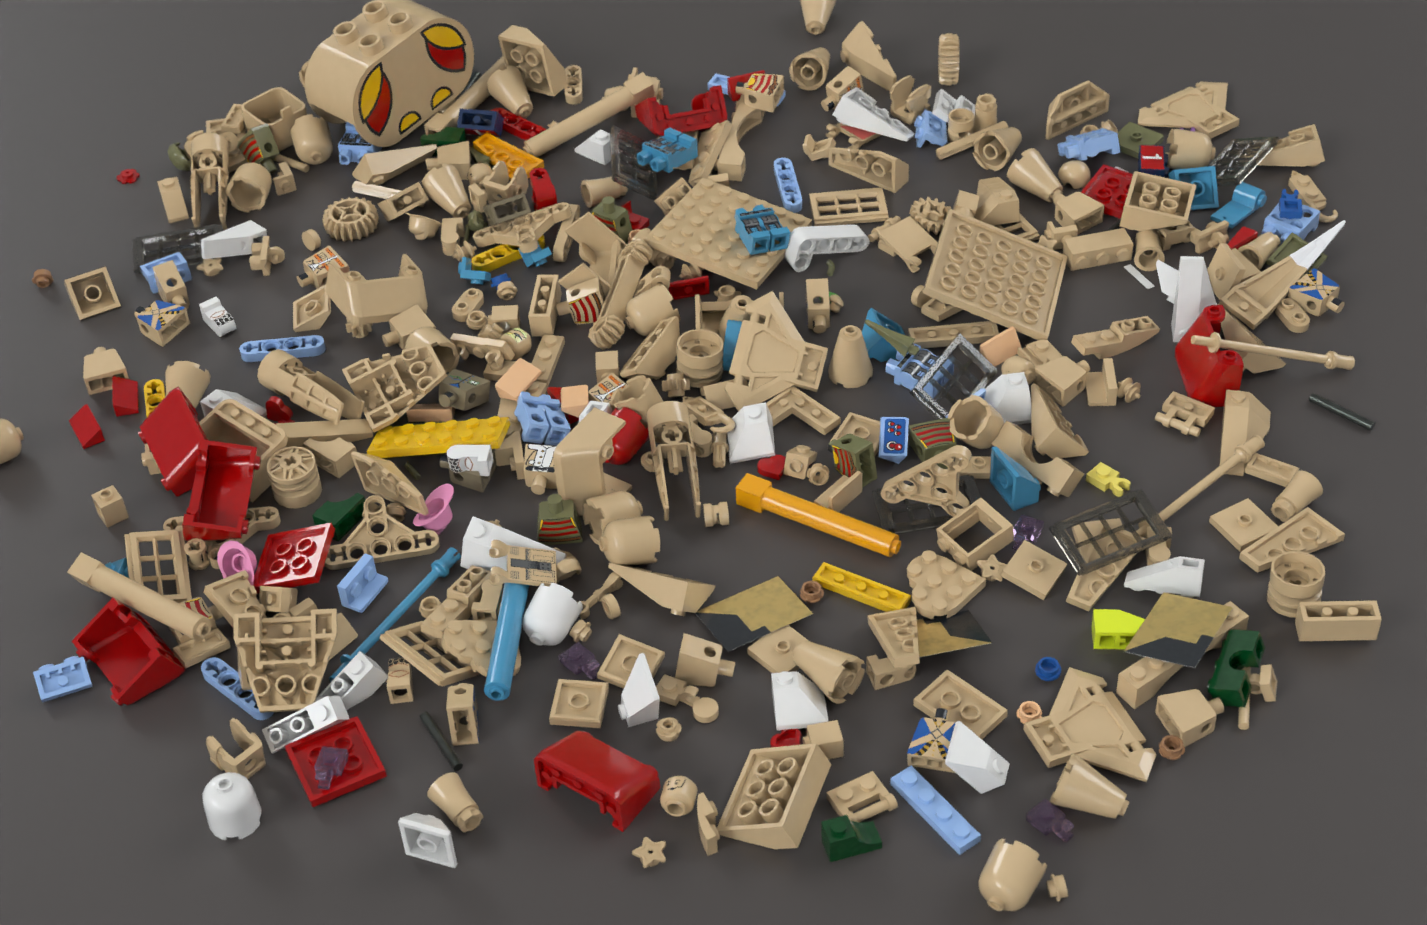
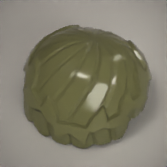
M179 142L172 143L167 152L170 161L177 169L190 171L191 160L187 158L185 150L180 149Z

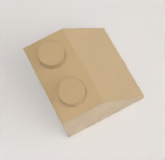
M106 266L64 280V285L79 320L121 307Z

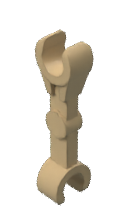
M612 572L600 589L595 590L593 595L586 601H581L583 609L580 613V618L586 619L590 615L589 609L598 601H601L602 597L607 593L620 589L623 585V581L620 580L622 577Z

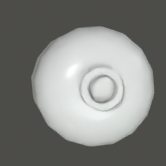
M544 583L540 584L523 616V630L530 637L531 642L539 646H554L563 641L583 609L582 602H576L572 598V591L555 583H551L550 587L544 586Z
M227 772L212 778L205 786L203 806L210 830L216 837L227 840L226 837L233 838L238 836L239 839H243L259 827L261 807L253 786L245 776L239 773Z

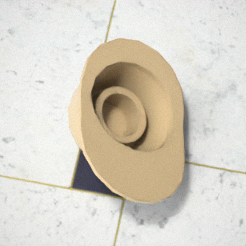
M405 212L410 216L409 231L418 240L433 238L439 226H442V223L434 219Z

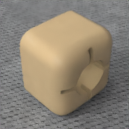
M280 87L270 89L246 101L241 106L246 131L248 132L251 128L268 123L279 152L293 145L290 128L292 129L296 119L307 115L305 103L286 89Z

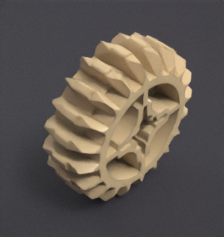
M946 33L941 34L939 37L938 76L941 85L952 86L958 83L959 37L957 34Z
M357 196L352 199L350 197L348 199L341 198V201H334L333 205H328V209L324 210L323 224L331 238L335 237L336 241L342 239L344 242L347 240L353 242L354 239L361 240V237H368V233H374L379 217L377 209L371 201H366L365 198L359 199Z

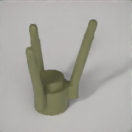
M473 210V212L468 214V224L465 225L463 243L464 241L468 242L471 230L476 232L488 227V223L484 222L482 213Z

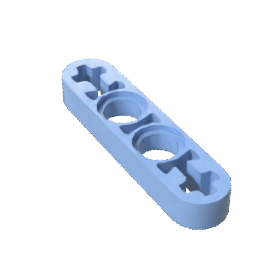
M778 158L774 161V174L783 206L788 211L800 212L802 210V196L792 162L788 158Z
M319 335L248 341L239 348L241 358L245 362L262 361L271 352L267 351L271 348L284 350L296 358L319 356L326 350L324 338ZM293 346H299V347L296 348V349H289L290 347H293Z
M212 657L202 663L201 671L204 679L253 718L266 720L274 714V712L260 713L253 691L242 690L238 672L223 660ZM228 679L236 680L232 685H223ZM243 692H252V694L247 698L239 697L240 694Z

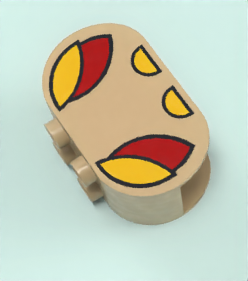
M373 0L365 4L361 14L351 21L338 24L333 30L334 34L316 48L309 60L305 73V93L312 110L327 122L334 124L348 122L354 125L358 134L365 141L378 147H388L398 143L456 98L466 87L473 70L474 49L466 28L460 22L411 0Z

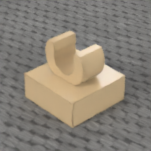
M1272 664L1261 665L1260 674H1250L1248 676L1252 686L1251 693L1256 695L1262 693L1265 702L1276 701L1277 679Z

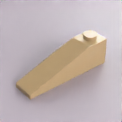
M437 145L364 154L352 175L366 185L383 184L387 180L431 158L437 149Z
M355 451L351 453L365 491L394 503H399L401 506L425 516L429 513L423 495L392 461Z

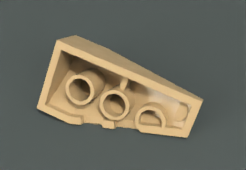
M861 21L843 41L842 51L840 52L841 59L862 76L891 91L892 86L897 82V76L888 60L883 59L879 44L875 45L871 39L874 37L872 31Z
M1315 124L1288 132L1289 136L1283 139L1275 137L1266 146L1256 145L1236 154L1239 165L1305 167L1319 165L1325 159Z
M836 147L829 148V166L888 191L896 193L909 181V164L884 152Z
M1000 177L979 180L977 190L979 200L974 218L992 226L1019 222V199L1014 189Z
M1225 309V319L1221 322L1225 340L1264 345L1263 341ZM1233 350L1240 354L1243 360V371L1247 368L1253 374L1282 368L1286 365L1280 357Z
M1033 383L1031 385V430L1035 449L1041 455L1047 454L1052 459L1056 457L1068 458L1087 455L1089 451L1084 441L1078 434L1074 436L1071 430L1073 426L1060 414L1062 411L1053 398L1037 384Z
M1226 390L1219 466L1235 454V447L1246 443L1254 435H1259L1263 439L1269 432L1271 411L1251 392ZM1239 462L1225 474L1243 476L1248 462Z
M609 563L608 568L659 605L670 608L671 614L685 616L686 612L696 613L715 589V585L673 577V575L652 572L633 566H622Z

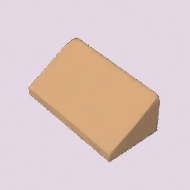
M1012 326L980 345L979 362L988 369H993L1006 359L1017 354L1021 344L1015 327Z
M519 358L495 384L499 397L517 401L520 392H525L542 374L541 370L524 359Z
M588 385L562 387L561 411L579 418L580 414L589 404Z
M415 404L407 411L408 422H446L453 420L455 408L451 406L443 407L441 404Z

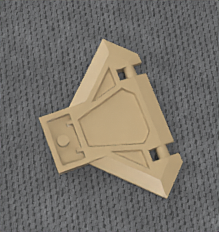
M1199 82L1196 84V88L1188 87L1152 103V108H1141L1139 110L1138 125L1173 128L1194 127L1196 132L1205 133L1211 139L1239 126V118L1225 110L1228 83Z
M773 291L747 304L745 313L751 315L750 321H742L729 374L735 376L734 382H726L725 391L738 412L744 406L763 403L792 386L817 392L828 348L804 342ZM759 318L765 319L764 324L758 323ZM743 379L749 380L748 386L742 385Z
M1069 667L1049 716L1024 723L1023 730L1047 767L1051 768L1066 763L1073 753L1086 763L1147 782L1156 758L1154 750L1142 747L1141 744L1146 742L1145 737L1115 694L1103 691L1102 688L1106 687L1107 683L1102 677Z

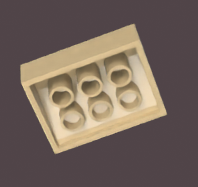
M818 744L751 749L717 826L719 835L772 849L798 848L831 767V763Z

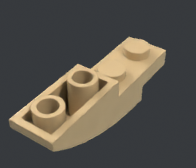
M1142 316L1112 322L1108 330L1073 335L1071 343L1083 356L1094 354L1098 359H1103L1123 353L1142 344L1156 335L1160 328L1151 318Z
M472 565L447 589V598L421 623V632L442 639L449 621L468 620L472 615L471 608L473 602L481 601V585L485 580L489 579L491 571Z

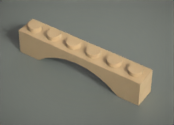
M744 94L741 95L739 101H736V112H733L731 117V130L720 151L719 159L715 162V171H718V174L728 173V178L732 181H742L746 170L745 153L740 148L739 142L747 131L762 123L765 114L764 110L746 106Z
M1231 601L1226 603L1225 606L1233 608L1206 651L1221 648L1223 640L1227 638L1229 629L1246 630L1249 615ZM1143 657L1119 673L1116 694L1133 709H1136L1154 697L1165 682L1183 665Z

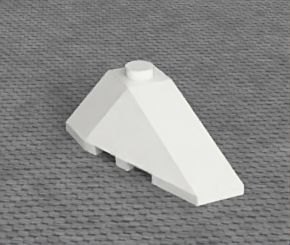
M857 87L842 96L832 114L841 124L906 142L914 136V133L899 120L891 119L888 110L878 108L875 105L877 101Z
M1180 256L1171 322L1173 342L1180 341L1204 308L1217 305L1204 257Z
M473 516L463 538L461 567L469 569L474 565L491 571L492 567H500L507 571V555L499 558H492L489 555L492 540H500L510 546L556 551V565L565 559L566 554Z

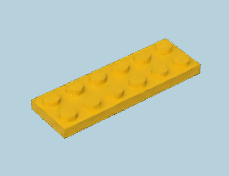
M493 416L489 419L471 418L465 421L449 420L442 423L427 422L419 425L405 424L395 427L388 425L376 433L366 452L369 455L380 458L447 453V450L454 445H491V449H500L510 427L509 417L500 418L499 416Z

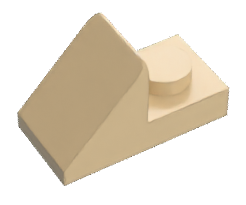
M519 430L513 432L502 442L500 449H495L494 451L496 465H511V471H516L517 480L525 479L524 457Z
M260 586L259 603L263 604L266 611L289 613V610L297 604L298 590L296 588Z

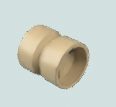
M957 108L948 114L947 138L950 143L974 133V113L972 111Z

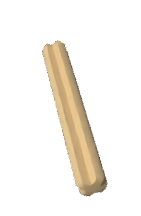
M1001 121L936 149V155L942 160L973 147V142L981 133L1008 128V124L1005 121Z
M354 181L352 184L353 192L387 199L402 191L374 184L366 185L361 181ZM426 202L418 205V207H423Z

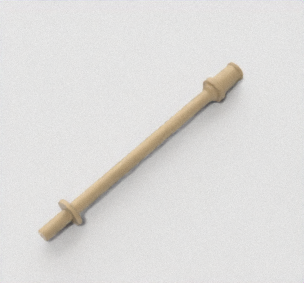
M1213 332L1210 337L1198 335L1191 337L1192 344L1207 346L1211 353H1216L1219 348L1323 363L1327 369L1343 368L1351 370L1355 364L1353 356L1340 355L1335 351H1328L1324 355L1221 339L1220 334L1217 332Z
M1254 435L1246 443L1235 447V454L1155 517L1151 520L1141 519L1139 521V529L1133 534L1144 538L1146 527H1158L1239 462L1246 463L1250 461L1252 455L1265 446L1264 440L1259 435Z

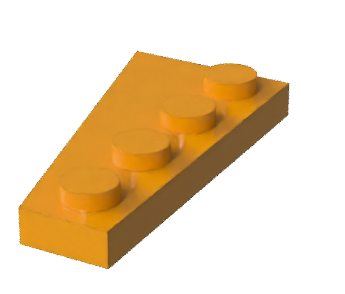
M485 133L473 142L474 149L490 157V163L493 166L498 161L505 162L510 181L517 167L525 169L528 179L530 178L529 173L531 170L544 168L543 160L489 133Z

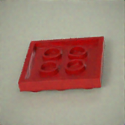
M1103 164L1081 193L1104 205V214L1121 218L1133 174Z
M331 523L269 534L254 576L253 585L257 594L260 593V586L291 588L319 583L335 532L334 526Z
M358 716L284 746L312 808L387 777L386 770Z

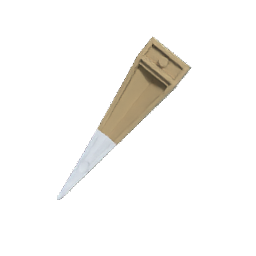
M1346 220L1341 221L1309 244L1273 266L1234 286L1220 299L1219 304L1223 305L1226 310L1254 330L1272 314L1288 294L1289 287L1301 279L1344 227Z

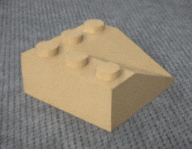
M512 25L498 36L505 66H516L521 71L527 90L555 96L568 84L564 67L547 46L527 28Z
M1134 171L1120 227L1129 230L1145 231L1187 224L1196 185Z

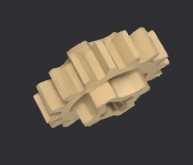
M927 197L926 200L920 198L919 201H914L909 214L923 229H926L928 234L930 231H933L937 235L938 231H942L946 215L951 206L946 207L945 202L939 203L937 198L934 201L930 197Z

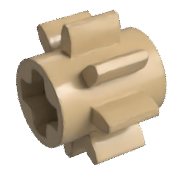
M346 318L347 333L352 332L353 337L363 338L369 332H372L371 326L373 323L359 325L350 322Z
M495 323L492 326L486 324L479 332L478 337L500 340L504 329Z
M683 373L667 374V380L662 381V391L668 392V397L685 396V391L690 390V380L684 379Z

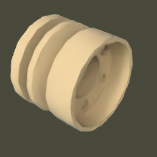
M705 329L689 330L678 338L676 373H683L684 379L690 380L691 387L700 388L715 384L722 378L724 351L722 338L717 333Z
M292 446L275 452L269 458L266 465L274 498L279 505L297 509L314 503L320 497L322 485L315 456L310 450Z
M1289 551L1276 556L1271 563L1270 581L1267 591V602L1270 607L1281 615L1296 618L1299 602H1321L1322 587L1325 579V566L1321 560L1312 554L1302 551Z

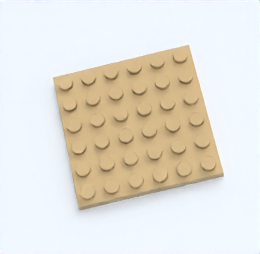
M702 178L692 188V191H689L644 238V242L653 249L757 290L784 259L785 249L776 251L768 249V252L750 255L739 234L735 231L736 221L734 217L736 209L744 208L748 212L753 211V208L757 205L773 208L782 227H787L790 230V234L797 227L811 226L812 219L788 211L783 207L770 204L765 200L736 191L728 186H723L710 179ZM775 240L774 244L780 243L778 240ZM755 244V248L761 247L760 244Z
M949 209L922 293L948 303L951 306L968 311L971 314L983 317L993 323L1007 328L1013 326L1017 332L1030 336L1033 339L1047 340L1068 256Z

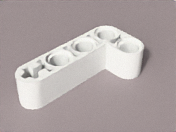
M858 225L797 227L790 234L788 248L785 249L784 257L796 272H801L809 267L813 254L860 252L868 247L870 240Z

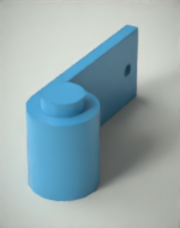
M1239 182L1234 190L1232 200L1212 214L1210 219L1218 223L1225 220L1229 222L1230 228L1235 227L1259 207L1264 206L1267 200L1265 191L1245 182Z

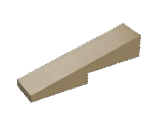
M367 419L340 420L339 425L334 424L332 421L276 423L277 426L285 431L288 437L286 448L292 446L304 447L303 443L309 438L326 442L340 437L346 442H355L373 437V432Z

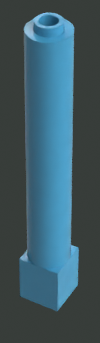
M504 583L484 687L485 695L492 700H504L510 695L529 585Z

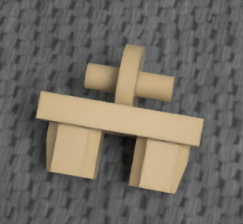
M681 177L656 198L654 202L666 216L692 189Z
M1224 220L1217 224L1213 221L1208 223L1206 229L1202 231L1198 229L1191 231L1190 241L1195 244V252L1201 254L1212 248L1218 249L1220 243L1228 242L1227 229L1229 222Z
M263 236L261 243H252L253 256H250L249 260L251 270H262L263 276L270 275L271 263H281L285 259L284 250L278 246H269V236Z

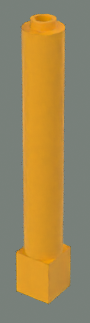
M747 473L735 488L736 504L758 513H762L763 510L772 512L887 557H892L893 554H897L900 550L901 541L898 534L772 487V482Z

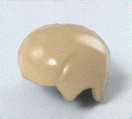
M1071 160L1064 163L1058 172V177L1065 186L1066 183H1070L1074 189L1085 187L1091 180L1089 167L1079 160Z

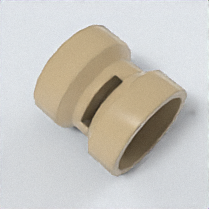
M719 502L718 505H712L711 503L703 504L705 527H713L714 524L719 523L722 526L729 525L727 502Z

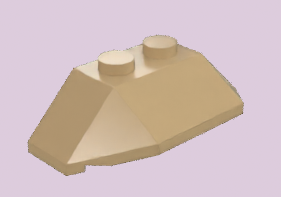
M1089 80L1058 94L1049 105L1046 139L1049 140L1107 112L1110 95Z
M677 316L663 319L657 324V327L650 332L620 370L622 378L631 379L636 376L645 375L647 379L657 380L664 376L667 367L676 360L677 341L680 337L679 319Z

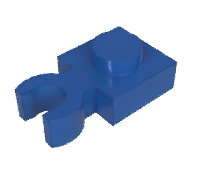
M1286 189L1282 190L1279 200L1280 218H1302V199H1298V190H1294L1292 195L1287 194Z

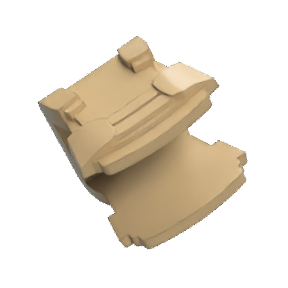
M910 75L896 82L890 91V99L892 100L891 115L909 125L915 122L918 115L921 116L924 109L930 111L931 108L928 103V98L931 97V86L928 84L922 85L911 93L915 79Z
M498 161L492 169V174L486 176L483 180L489 204L522 193L526 194L528 189V178L525 169L517 167L513 178L509 182L508 170L504 161Z
M232 718L230 720V728L233 738L244 752L234 759L213 736H209L206 738V744L211 757L210 760L221 771L225 770V773H239L249 779L266 765L263 745L260 738L254 732L249 733L240 721Z

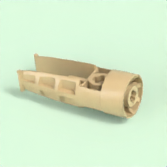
M215 133L199 134L191 142V202L193 215L191 219L196 232L200 231V183H203L204 193L213 195V192H216V182H218L219 217L223 229H227L225 219L228 200L226 188L229 182L228 142L224 137Z
M277 349L268 353L261 361L257 375L259 383L274 393L288 396L294 404L332 421L336 425H339L341 416L350 420L361 419L365 405L364 400L360 401L347 389L321 372L317 371L315 373L304 367L298 358L284 350Z
M678 401L657 403L648 409L646 418L653 466L664 510V520H669V503L662 459L667 458L669 472L678 475L679 472H683L681 457L685 456L695 515L699 518L701 512L699 478L688 407ZM688 438V442H682V440Z

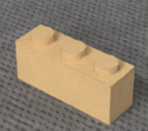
M1125 228L1066 238L1063 244V254L1068 256L1066 263L1070 270L1074 271L1132 260L1134 243Z
M537 275L528 315L532 336L554 335L558 315L556 303H560L562 296L559 275Z
M1377 601L1299 602L1295 625L1299 641L1377 640L1382 619Z

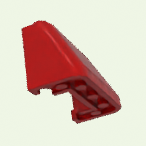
M721 85L710 87L708 92L696 95L691 101L692 111L669 114L668 105L659 104L656 97L647 98L634 106L638 120L658 137L664 136V130L669 127L679 132L687 133L709 129L716 123H722L727 120V110Z
M1211 305L1204 308L1175 347V358L1187 396L1212 407L1224 406L1226 390L1240 391L1244 363L1240 354L1233 350L1220 351L1219 348L1216 353H1211L1207 346L1192 344L1191 337L1193 335L1210 337L1213 332L1220 334L1221 322L1224 321L1226 315L1223 305Z
M179 386L165 396L140 425L141 431L138 432L143 443L148 444L164 477L161 479L164 488L167 491L172 490L176 497L193 488L196 461H198V456L200 455L197 451L199 439L208 440L197 419L198 413Z
M199 439L197 451L200 455L198 456V461H196V474L189 508H187L186 514H184L182 523L184 540L189 541L195 538L204 541L241 539L243 534L248 533L249 520H246L254 472L260 469L261 456H257V447Z
M112 598L72 640V643L78 649L76 654L79 657H84L86 662L89 659L95 662L113 686L110 688L112 695L110 697L120 706L123 704L128 706L180 677L186 670L148 621L115 598Z
M575 731L541 750L534 758L537 785L549 791L552 787L558 789L563 784L600 805L601 813L605 815L609 812L613 816L612 826L622 832L626 830L660 789L658 771L653 766L637 761L597 740L586 731Z

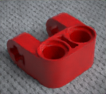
M544 168L531 170L529 174L534 210L537 211L557 204L555 187L547 170Z

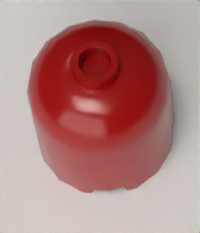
M623 407L621 410L615 408L611 412V415L625 420L626 425L612 438L614 452L605 463L613 465L628 463L649 440L648 426L645 428L640 422L642 417L626 407Z

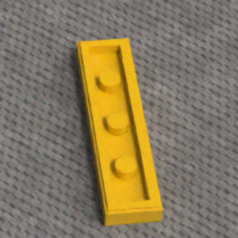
M825 562L822 563L812 577V581L818 582L825 589L885 612L906 609L911 602V595Z

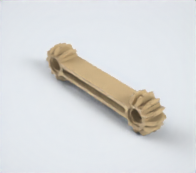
M639 238L631 240L629 244H626L621 249L617 259L618 267L597 321L593 323V327L589 330L588 337L591 339V342L602 350L611 348L613 344H616L621 339V335L625 332L626 306L633 299L643 269L652 258L653 250L646 242Z

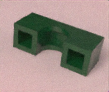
M1229 629L1227 638L1222 642L1221 655L1215 661V671L1213 677L1208 681L1207 689L1212 699L1219 698L1224 706L1245 707L1252 686L1246 670L1241 669L1245 667L1259 668L1265 646L1260 631Z

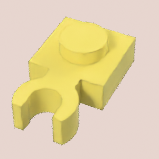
M1102 462L1086 474V481L1104 492L1111 489L1117 497L1123 496L1122 488L1129 491L1131 485L1129 480L1119 478L1120 473Z

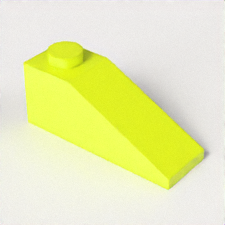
M1093 609L1091 625L1093 648L1126 649L1145 619L1121 610Z

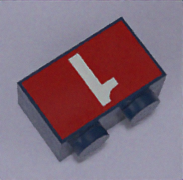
M460 109L457 128H464L465 134L484 135L489 133L493 136L501 137L504 118L497 111Z
M1139 145L1138 172L1168 178V154H1165L1164 146Z

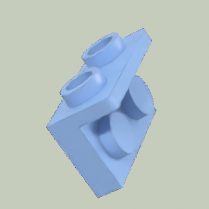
M924 109L921 116L918 115L914 122L917 147L921 148L925 140L935 145L944 146L947 142L946 122Z
M180 252L140 266L152 293L158 292L152 268L156 265L173 260L183 282L192 279L187 261ZM169 279L167 285L173 287L174 285Z
M365 553L337 585L342 606L363 613L389 582L388 577L376 572L373 556Z
M72 656L65 659L64 663L57 665L46 664L41 666L38 671L33 672L42 703L93 687L84 657Z

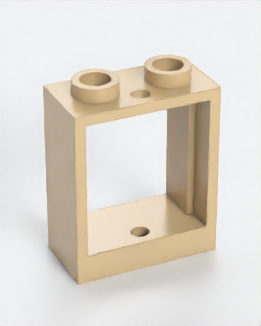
M979 498L936 529L938 536L937 544L940 549L951 554L957 564L964 566L970 571L978 567L976 564L978 560H987L991 554H996L1015 540L1013 525L982 498ZM980 521L994 535L967 553L954 539Z

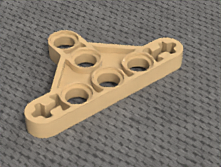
M558 203L480 229L473 234V238L477 247H486L498 243L519 246L522 253H530L538 248L537 240L555 223L571 217L572 211L568 203Z
M953 446L887 480L881 490V497L889 503H898L904 499H911L938 505L954 517L970 505L969 500L959 491V475L961 470L968 467L972 454L965 446ZM937 463L946 465L948 469L940 468ZM920 472L928 473L931 477H924ZM904 481H910L914 484V486H909L905 484ZM936 488H942L947 493H941ZM953 503L961 505L963 509L954 507Z
M372 495L364 502L365 518L343 544L330 546L324 566L330 570L354 567L360 560V558L354 559L350 556L351 552L355 549H361L364 551V554L373 556L374 563L428 555L438 550L440 541L435 531L422 530L414 532L388 515L384 499L378 495ZM372 503H380L382 505L381 509L377 512H371L369 506ZM375 524H383L385 526L381 533L371 531ZM427 538H431L430 546H427L425 543ZM417 539L419 548H416L415 540ZM403 541L411 543L410 549L406 551L400 550L398 545ZM379 545H385L388 548L387 552L382 555L376 554L374 550ZM344 551H346V556L348 560H344L343 558ZM331 554L336 555L334 562L330 560Z
M270 506L248 509L246 518L251 519L249 521L248 533L243 534L241 539H227L221 543H216V540L204 541L206 543L205 551L208 552L211 566L219 569L218 562L214 558L218 556L219 549L225 542L232 540L243 544L258 531L271 530L278 527L281 522L278 509ZM184 516L167 519L163 524V529L183 531L182 523Z

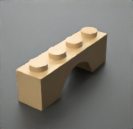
M1006 420L998 436L991 444L998 447L1027 469L1040 484L1043 482L1047 484V490L1057 497L1060 494L1069 497L1084 476V473L1068 461L1058 457L1048 463L1039 464L1032 453L1034 437L1018 425Z

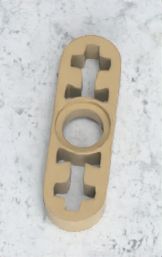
M571 65L565 68L568 82L565 86V99L568 104L574 105L581 103L583 100L582 70L577 65Z

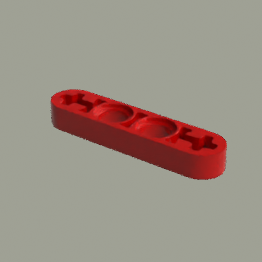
M503 108L490 110L497 111L504 118L502 130L525 141L547 130Z

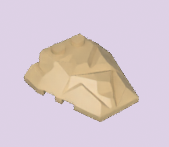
M430 343L404 349L400 355L392 357L387 353L382 355L383 359L370 361L369 358L362 359L342 369L355 396L360 401H365L363 412L374 433L397 421L447 377Z
M336 608L311 610V616L262 618L259 612L234 614V641L239 650L260 713L299 711L315 703L337 637Z

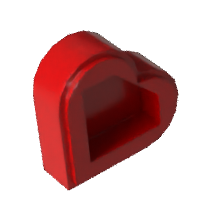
M272 396L266 402L268 419L274 421L284 419L287 421L293 417L292 410L284 405V402L279 397Z
M777 454L770 458L760 459L757 463V471L762 476L780 480L783 475L786 458L783 455Z
M799 729L782 730L780 734H776L771 738L770 747L801 745V732Z

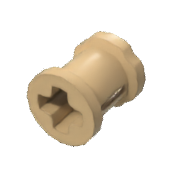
M191 539L184 546L185 553L189 555V566L193 570H203L210 564L208 554L205 552L206 543L202 539Z

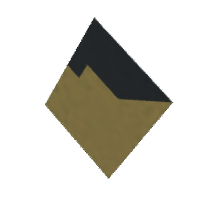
M777 576L703 608L695 614L729 652L813 613Z
M1163 592L1124 652L1195 668L1233 607Z
M969 610L957 612L950 618H947V615L934 616V619L924 618L917 620L919 657L992 643Z

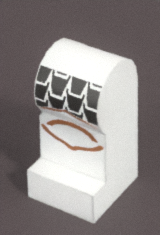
M217 297L199 304L203 321L219 337L236 330L234 319L223 308Z
M454 445L447 450L449 468L453 472L458 473L467 470L479 471L480 476L490 475L493 463L491 445Z

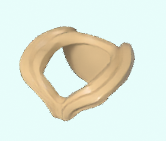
M556 547L553 548L566 554L565 559L556 565L557 583L560 580L571 577L575 573L581 574V566L571 553Z

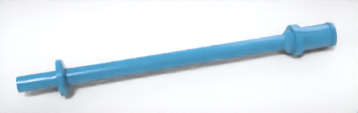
M450 547L439 560H435L431 564L432 571L351 655L343 654L340 657L342 665L329 677L331 682L360 651L366 654L380 639V635L388 631L438 577H446L449 574V569L461 558L460 553L454 556L457 552L455 548Z

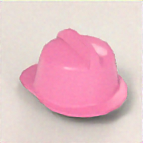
M444 484L430 493L425 500L429 513L426 516L418 513L413 520V524L419 527L423 526L426 530H433L440 535L453 518L449 502L454 494V487L451 484Z
M230 540L225 542L220 547L217 558L223 579L246 570L249 575L248 581L250 585H253L254 572L257 567L255 554L238 541Z

